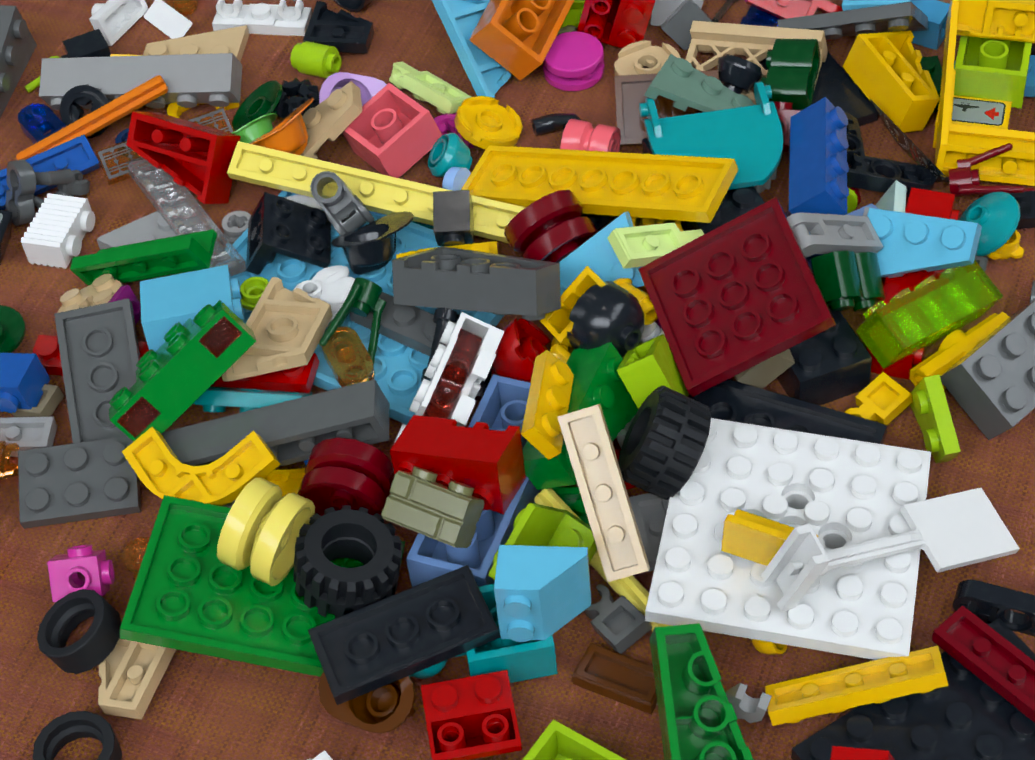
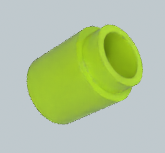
M305 41L297 43L291 52V65L302 74L327 79L328 76L339 72L342 59L338 49L334 46Z

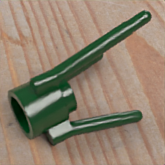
M355 278L345 302L319 341V345L324 347L326 344L331 343L350 311L363 317H367L369 312H373L367 365L372 366L377 350L381 316L387 303L380 299L383 291L382 288L367 279Z

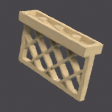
M693 21L690 29L692 39L685 60L699 71H708L718 65V59L725 54L743 55L748 58L746 59L747 61L760 66L762 77H767L768 69L765 70L759 62L767 57L769 49H773L776 39H817L821 54L819 71L822 62L826 61L828 48L825 33L822 30ZM698 52L713 53L715 55L701 65L696 60ZM752 90L749 92L742 91V95L747 96L757 105Z
M601 404L558 416L559 425L607 583L649 571V562Z

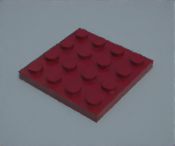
M776 197L638 269L685 387L692 397L836 325L784 210Z

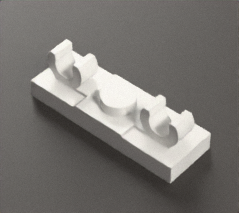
M218 0L216 4L217 12L212 26L214 31L247 25L249 34L305 36L313 13L311 7H304L302 0H297L295 7L287 6L286 0H280L279 5L250 3V5L242 3V0H234L233 4H226L225 0Z

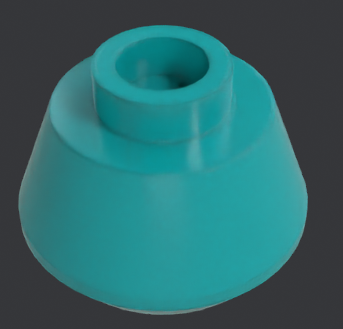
M456 133L442 135L434 144L428 158V167L435 177H444L451 167H462L469 170L472 164L469 147Z

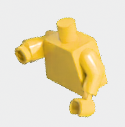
M589 266L584 268L560 296L561 309L546 313L545 318L539 320L554 336L550 352L558 360H562L567 363L574 349L567 338V331L572 334L574 322L569 320L573 307L590 287L594 285L600 287L607 285ZM619 278L612 281L638 299L645 314V325L652 324L658 319L648 293L634 287L632 280L629 278Z

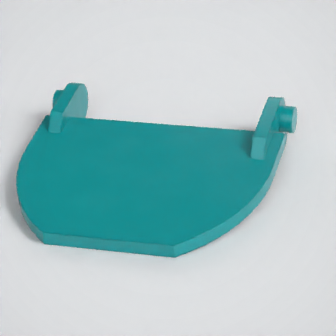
M762 81L754 83V95L757 105L660 119L654 99L645 98V103H639V112L641 117H647V119H644V125L652 154L735 159L739 170L728 190L764 185L779 165L783 150L782 126L774 102H769V99H772L771 86H764Z

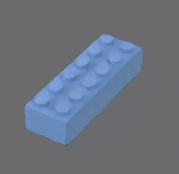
M493 374L468 427L473 428L476 422H484L488 424L490 430L505 431L509 425L520 426L521 432L531 383ZM521 435L523 450L527 440ZM526 476L525 481L504 515L492 510H482L480 519L476 523V530L471 545L468 548H455L418 533L406 557L411 586L415 587L466 565L469 566L478 586L494 584L495 580L488 576L493 566L494 555L499 549V545H504L514 529L513 524L518 513L526 508L529 503H535L534 498L540 490H537Z

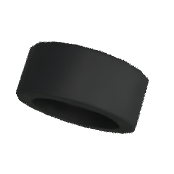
M82 589L69 593L58 600L44 616L37 636L39 649L64 672L78 674L91 670L103 662L114 650L120 638V626L122 623L120 614L94 590ZM94 616L89 630L82 638L72 645L66 646V641L71 632L81 622Z
M88 711L69 712L53 719L41 730L34 742L32 758L33 760H54L58 751L67 743L78 738L88 737L98 739L102 743L103 750L97 760H122V751L109 722L101 715Z

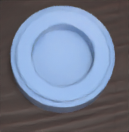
M451 167L444 175L442 188L452 191L461 190L471 172L467 168Z

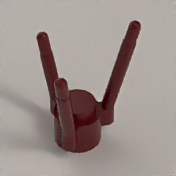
M1011 143L996 147L971 158L957 160L958 168L948 170L950 193L955 194V197L974 194L986 195L993 192L1024 193L1025 191H1035V188L1011 185H981L979 169H971V166L1010 151L1013 148Z

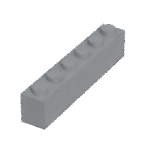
M233 53L42 58L39 97L49 104L52 109L60 111L62 98L68 90L75 86L89 84V86L101 89V92L111 99V102L155 76L160 75L166 82L169 91L145 105L149 108L160 109L164 108L165 104L177 102L178 106L193 108L200 103H209L215 107H226L229 103H240L242 64ZM93 102L82 107L91 110Z

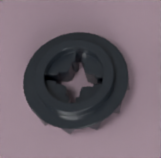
M297 77L291 82L283 80L282 95L275 111L278 117L286 118L303 103L313 98V102L301 112L303 116L307 110L319 105L318 87L312 85L309 79L302 82Z
M89 84L75 86L68 90L62 98L60 104L62 122L66 127L82 118L84 111L80 108V105L86 106L93 102L91 112L109 103L111 99L107 98L101 92V89L89 86ZM110 125L87 137V139L100 136Z

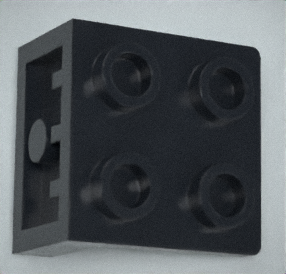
M264 192L248 220L246 271L260 275L266 263L273 262L276 253L327 268L331 260V223L327 218V214L318 208Z

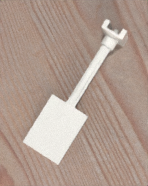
M981 487L903 505L900 511L912 531L826 551L810 524L797 526L790 533L761 576L764 582L776 580L783 593L777 606L780 611L795 608L819 576L825 575L828 570L922 549L936 572L939 573L1016 554L1020 548Z

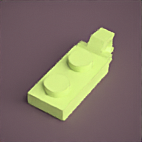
M403 61L395 62L392 65L393 69L389 81L399 90L407 89L418 100L431 103L442 114L457 113L458 107L462 105V102L471 97L428 71H418Z
M674 222L615 228L607 239L623 269L645 266L704 235L702 229L680 231Z

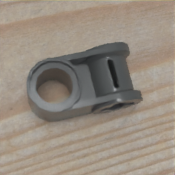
M324 171L312 179L310 185L311 193L327 214L328 220L340 236L356 231L366 222L372 223L375 221L362 201L354 195L347 184L335 173ZM330 182L337 183L338 190L336 194L331 198H323L322 190L324 186Z

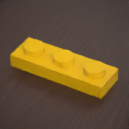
M546 350L535 358L521 435L550 460L562 451L564 438L557 417L568 414L574 374L564 361L558 360L550 351Z

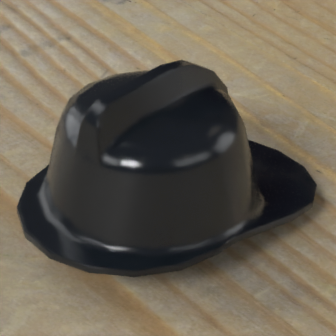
M404 211L384 216L356 231L338 236L332 240L331 244L335 247H342L354 274L360 275L378 270L386 266L393 258L396 251V232L406 227L413 220L414 215L411 212Z

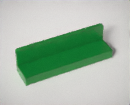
M211 229L101 249L95 254L73 257L70 270L89 286L96 278L107 273L112 274L115 280L126 283L207 269L210 267L217 233Z

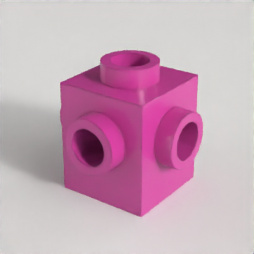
M89 544L67 548V554L56 555L47 561L52 602H57L69 593L82 589L94 590L100 596H103L110 590V584H114V566L112 560H106L105 549L93 551L92 545Z

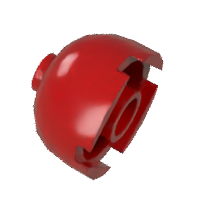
M516 318L502 329L505 332L495 352L496 357L492 364V376L494 374L531 383L535 358L548 350L545 345L551 341L530 320L521 318L517 321Z

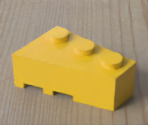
M912 31L858 34L842 67L869 100L871 99L903 133L923 131L940 97L929 71L922 69L920 64L922 54L920 50H914L911 43L914 38Z

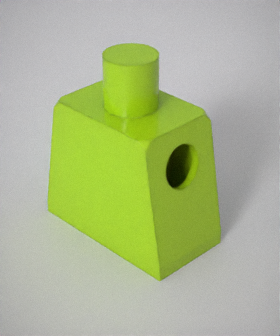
M664 334L637 345L633 350H628L617 369L620 378L638 409L645 399L662 385L687 397L689 396Z

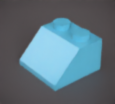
M499 545L494 594L501 639H511L516 642L546 640L591 606L588 547Z

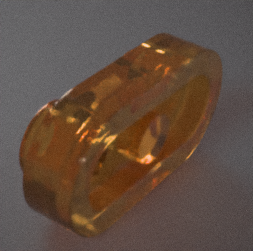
M338 327L326 346L322 347V351L339 385L345 387L373 380L375 378L373 361L357 332L349 327Z

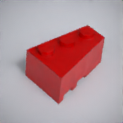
M132 111L126 143L129 148L157 169H163L174 178V182L180 186H185L196 194L197 199L203 204H228L233 179L229 177L227 171L241 136L158 112Z
M413 415L390 449L394 474L398 471L412 472L414 466L438 474L436 478L438 483L449 486L450 480L473 487L472 496L484 500L483 510H492L503 515L526 479L520 426L509 425L505 431L490 430L488 424L484 422H476L473 428L457 426L455 419Z

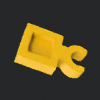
M882 372L855 396L856 404L859 408H850L844 413L888 425L913 402L912 394L886 373Z

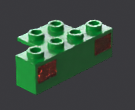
M221 300L213 307L210 304L203 307L193 320L189 318L183 325L178 322L172 326L163 338L166 342L156 352L153 349L147 351L137 362V382L130 389L126 387L121 388L110 400L109 420L133 442L151 427H154L162 434L256 342L254 332Z

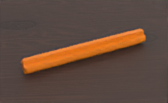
M160 75L155 76L19 152L16 155V160H26L81 135H85L86 138L132 113V111L166 94L169 91L166 82Z

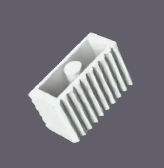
M47 193V198H44V203L41 204V208L36 212V217H33V222H30V227H27V232H24V237H21V243L29 263L66 269L73 256L77 257L80 254L85 234L91 232L95 226V214L91 210L88 198Z

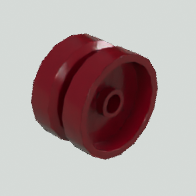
M559 190L536 200L520 211L505 228L504 236L514 251L523 253L522 258L559 263L598 233V230L591 219L581 217L583 207L575 194L570 190Z
M339 437L326 439L313 447L297 494L313 501L315 505L314 515L317 513L323 516L324 509L333 507L336 511L341 510L342 505H351V510L358 511L360 507L369 509L368 514L374 515L378 513L381 515L395 476L393 464L383 452L362 441Z

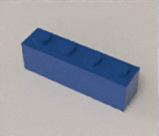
M826 97L790 118L788 211L791 214L800 212L847 214V196H849V189L847 187V172L849 171L847 163V148L849 147L847 140L848 118L839 106L835 107Z

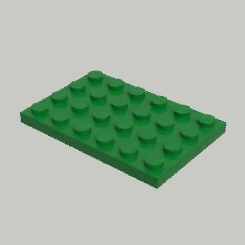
M164 495L120 626V639L321 677L324 671L308 630L334 620L335 615L328 614L324 617L317 614L318 607L315 606L310 609L304 604V596H298L296 591V582L293 579L294 566L278 585L270 586L253 578L250 573V566L238 571L220 562L217 558V544L222 527L231 508ZM401 541L402 556L400 568L402 564L406 541ZM338 558L330 561L337 566L345 568H355L364 565L362 562L351 558Z

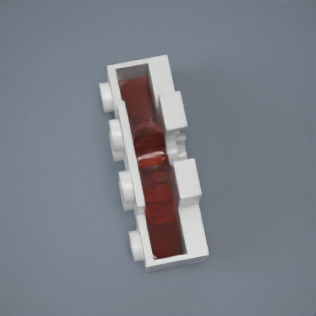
M461 312L456 323L448 321L439 341L446 346L439 343L424 375L431 380L423 379L409 411L419 416L455 419L457 426L465 427L476 403L474 399L481 388L480 383L487 378L496 357L495 352L505 331ZM402 424L394 443L406 427L405 424Z

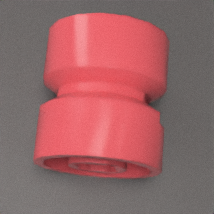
M570 119L564 128L560 149L619 152L621 143L620 129L603 124H598L593 128L592 124L588 121Z

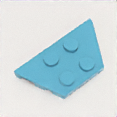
M432 0L476 95L495 98V94L508 81L511 73L469 41L490 0Z

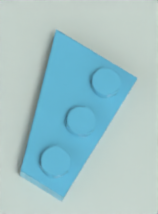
M869 208L867 216L884 246L877 253L881 277L894 278L903 276L905 273L922 270L930 272L974 263L982 226L979 223Z
M629 211L621 214L559 262L560 296L586 266H589L604 282L614 281L619 278H629L632 280L634 287L644 286L638 270L641 267L623 269L607 239L615 228L634 227Z

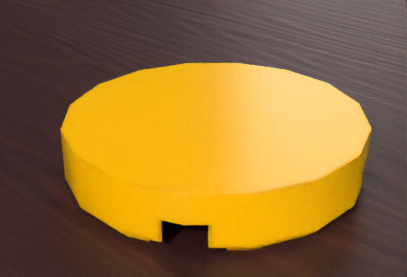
M485 96L465 99L462 105L458 107L454 118L456 130L472 145L485 150L488 145L514 146L517 144L523 126L521 118L513 108L508 105L504 108L498 105L499 100Z

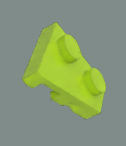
M939 374L924 377L911 392L913 402L910 406L923 433L926 449L932 453L936 464L951 461L961 450Z

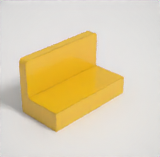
M737 509L734 515L728 514L724 521L721 551L768 566L794 527Z

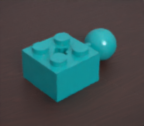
M494 584L478 586L500 633ZM552 635L546 640H530L527 642H516L511 639L499 638L455 656H467L470 676L507 670L510 683L558 674ZM448 660L409 676L418 679L435 676L445 667Z

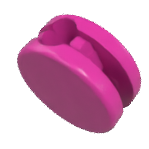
M572 31L558 34L543 61V72L546 81L553 87L563 91H581L597 84L603 77L605 70L604 50L601 42L593 35L585 32Z

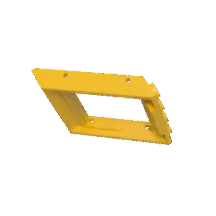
M950 0L945 29L934 165L946 177H949L948 170L958 168L957 160L971 158L996 147L1011 143L1013 148L1010 151L971 166V169H979L981 181L1035 186V132L952 124L956 70L954 69L956 35L1035 43V0Z

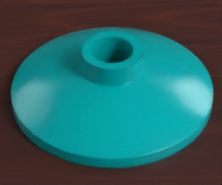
M993 192L986 194L974 201L959 218L961 221L975 222L982 226L975 256H985L996 251L1015 232L1020 220L1021 211L1018 201L1009 193Z

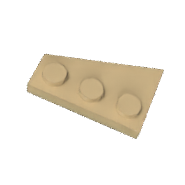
M247 25L147 43L143 55L233 53L241 62L248 41L249 31Z
M352 81L341 89L333 91L326 100L315 108H310L302 116L308 133V142L301 156L317 159L316 153L326 140L335 141L363 111L360 88Z

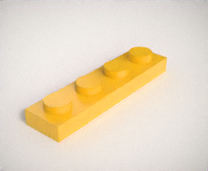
M934 646L909 652V656L886 657L766 685L765 692L772 696L767 709L772 726L784 723H797L803 719L823 714L840 713L849 708L871 703H884L890 699L910 694L928 693L934 689L949 685L939 647Z

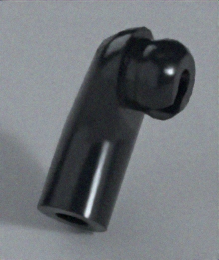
M554 113L532 119L531 123L535 136L564 129L570 119H581L574 113Z

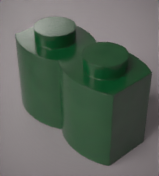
M817 39L775 40L773 49L767 51V77H762L761 79L764 86H771L772 99H769V102L793 103L792 109L804 110L811 106L821 56Z
M844 250L833 251L811 258L814 277L827 305L831 306L832 311H843L853 308L854 312L868 311L877 308V301L886 299L876 253H855L854 251Z

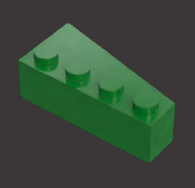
M612 342L588 350L581 348L573 349L566 363L574 374L568 413L601 404L613 442L617 434L626 427L625 425L631 421L638 411L635 402L617 372L623 358ZM564 439L561 453L550 460L541 454L530 442H526L523 448L525 474L537 490L577 484Z
M700 623L655 627L649 640L664 760H754L737 724L738 719L732 703H729L722 686V678Z

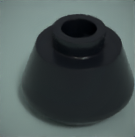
M725 54L718 59L717 70L719 80L725 87L737 94H741L742 91L749 92L754 87V83L762 78L760 66L729 54Z

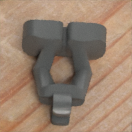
M24 159L10 161L7 164L6 181L9 189L6 190L5 206L6 211L12 212V223L15 226L33 222L35 207L39 209L41 204L44 203L43 199L34 195L36 185H57L58 191L54 194L74 197V195L79 196L89 193L90 182L87 179L83 180V174L79 170L71 171L69 168L48 172H34L32 166Z

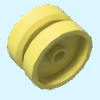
M261 477L254 478L236 498L226 517L217 544V558L220 562L238 571L250 566V573L253 578L270 586L278 585L294 566L296 538L299 537L303 524H309L310 517L315 513L313 501L296 493H288L282 497V491L278 485Z

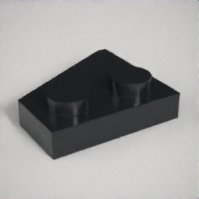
M317 1L303 42L309 41L334 46L338 49V52L368 54L374 35L373 23L363 18L353 17L351 13L342 9L337 14L328 10L325 2Z

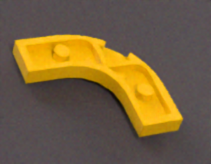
M154 427L149 428L122 451V454L142 483L162 500L164 495L218 506L233 502L244 487L254 478L261 477L264 479L281 464L262 437L254 430L221 458L210 464L195 467L183 464L161 433Z

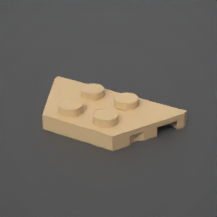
M272 277L246 322V325L254 332L256 342L222 375V380L229 382L308 365L333 316L330 304L319 298L310 297L307 292L299 288L292 292L283 287L281 279Z

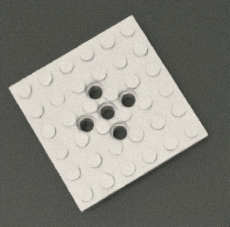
M711 418L708 439L695 470L681 490L669 499L645 610V621L672 626L700 623L703 631L872 660L909 656L921 549L828 570L825 575L819 576L795 608L780 611L777 603L782 598L783 593L776 580L764 582L761 576L767 566L721 551L723 527L727 515H734L737 509L794 528L810 524L815 534L818 535V539L825 551L912 531L900 508L905 504L926 500L931 452Z

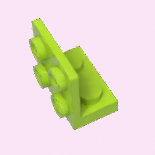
M529 503L526 508L518 513L514 520V529L504 544L588 547L589 563L597 551L592 530L588 524L567 510L535 503ZM498 550L494 555L493 566L488 574V576L494 580L496 574Z

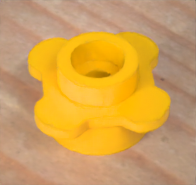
M1015 230L1003 246L987 256L993 260L1008 259L1010 257L1014 259L1021 258L1024 254V249L1019 245L1021 235L1018 230Z

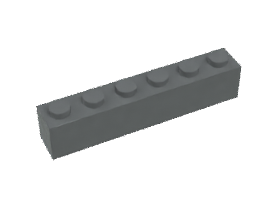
M373 379L165 431L161 435L183 464L195 467L210 464L221 458L254 430L262 437L281 463L278 467L308 460L313 447L326 439L338 437L356 439L370 445L388 441L390 404L376 380Z

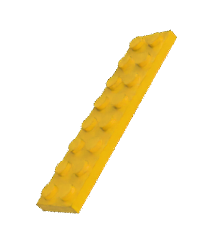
M488 145L461 190H470V194L522 207H527L536 200L559 190H570L582 205L583 214L620 216L624 212L629 211L630 216L636 218L711 223L739 169L735 159Z

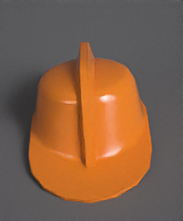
M311 98L303 103L270 132L249 144L301 155L308 142V133L301 112L314 99Z

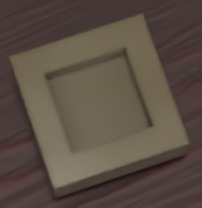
M44 384L42 388L43 395L37 407L17 409L15 413H12L13 417L51 416L64 397L61 389L56 385Z

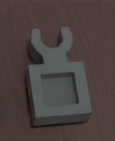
M599 584L596 588L602 597L601 600L591 604L584 612L588 618L593 619L590 623L595 632L617 653L622 654L650 631L652 626L649 621H645V616L623 595L614 602L609 589Z

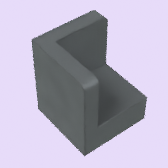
M684 0L661 24V28L683 50H687L692 39L690 34L692 22L713 21L693 0Z

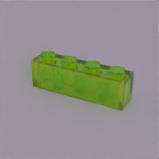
M974 260V263L971 265L946 269L937 280L933 275L926 278L915 287L913 292L909 288L902 290L887 305L884 301L876 303L864 313L866 320L856 330V333L884 369L982 317L1003 295L977 261Z

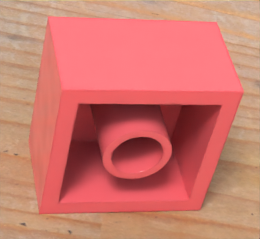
M388 83L362 106L363 111L342 132L356 155L381 174L400 178L426 155L442 136L430 111L391 83Z

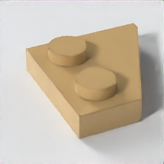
M119 638L114 650L99 664V676L102 682L98 690V705L107 715L142 720L176 649Z

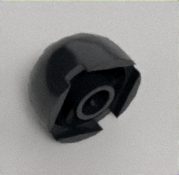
M605 281L608 285L603 287L594 285L578 299L570 313L569 320L574 322L572 334L567 331V338L574 349L588 350L612 342L621 357H624L628 350H633L640 343L645 325V314L638 299L633 294L612 281Z

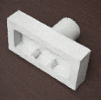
M108 0L106 3L94 4L91 10L92 16L89 20L94 30L100 29L108 46H112L149 8L145 0Z

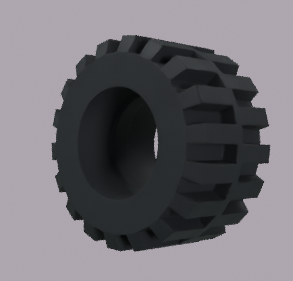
M662 385L655 389L638 409L624 438L618 460L623 480L662 499L668 500L670 497H673L689 480L701 458L710 430V408Z
M342 505V509L337 511L333 507L324 509L323 516L316 513L310 517L309 524H303L295 544L293 579L296 582L298 596H304V604L310 609L315 606L318 607L317 614L324 617L328 614H333L336 619L388 598L391 595H395L400 571L402 543L400 536H395L396 529L391 523L384 524V519H382L380 514L370 515L367 508L360 507L358 511L351 510V505ZM338 558H351L362 562L364 565L355 568H345L337 566L330 561Z

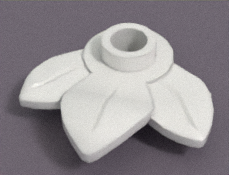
M330 266L318 271L312 280L299 283L294 290L299 288L307 292L310 297L319 298L330 304L333 315L330 322H332L345 302L355 278L349 277V268L346 266Z

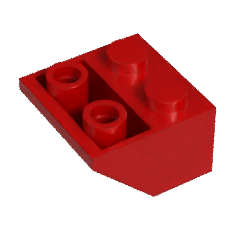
M585 0L577 31L591 34L600 42L619 48H624L634 42L643 41L655 0Z
M507 670L420 686L432 760H472L522 750Z

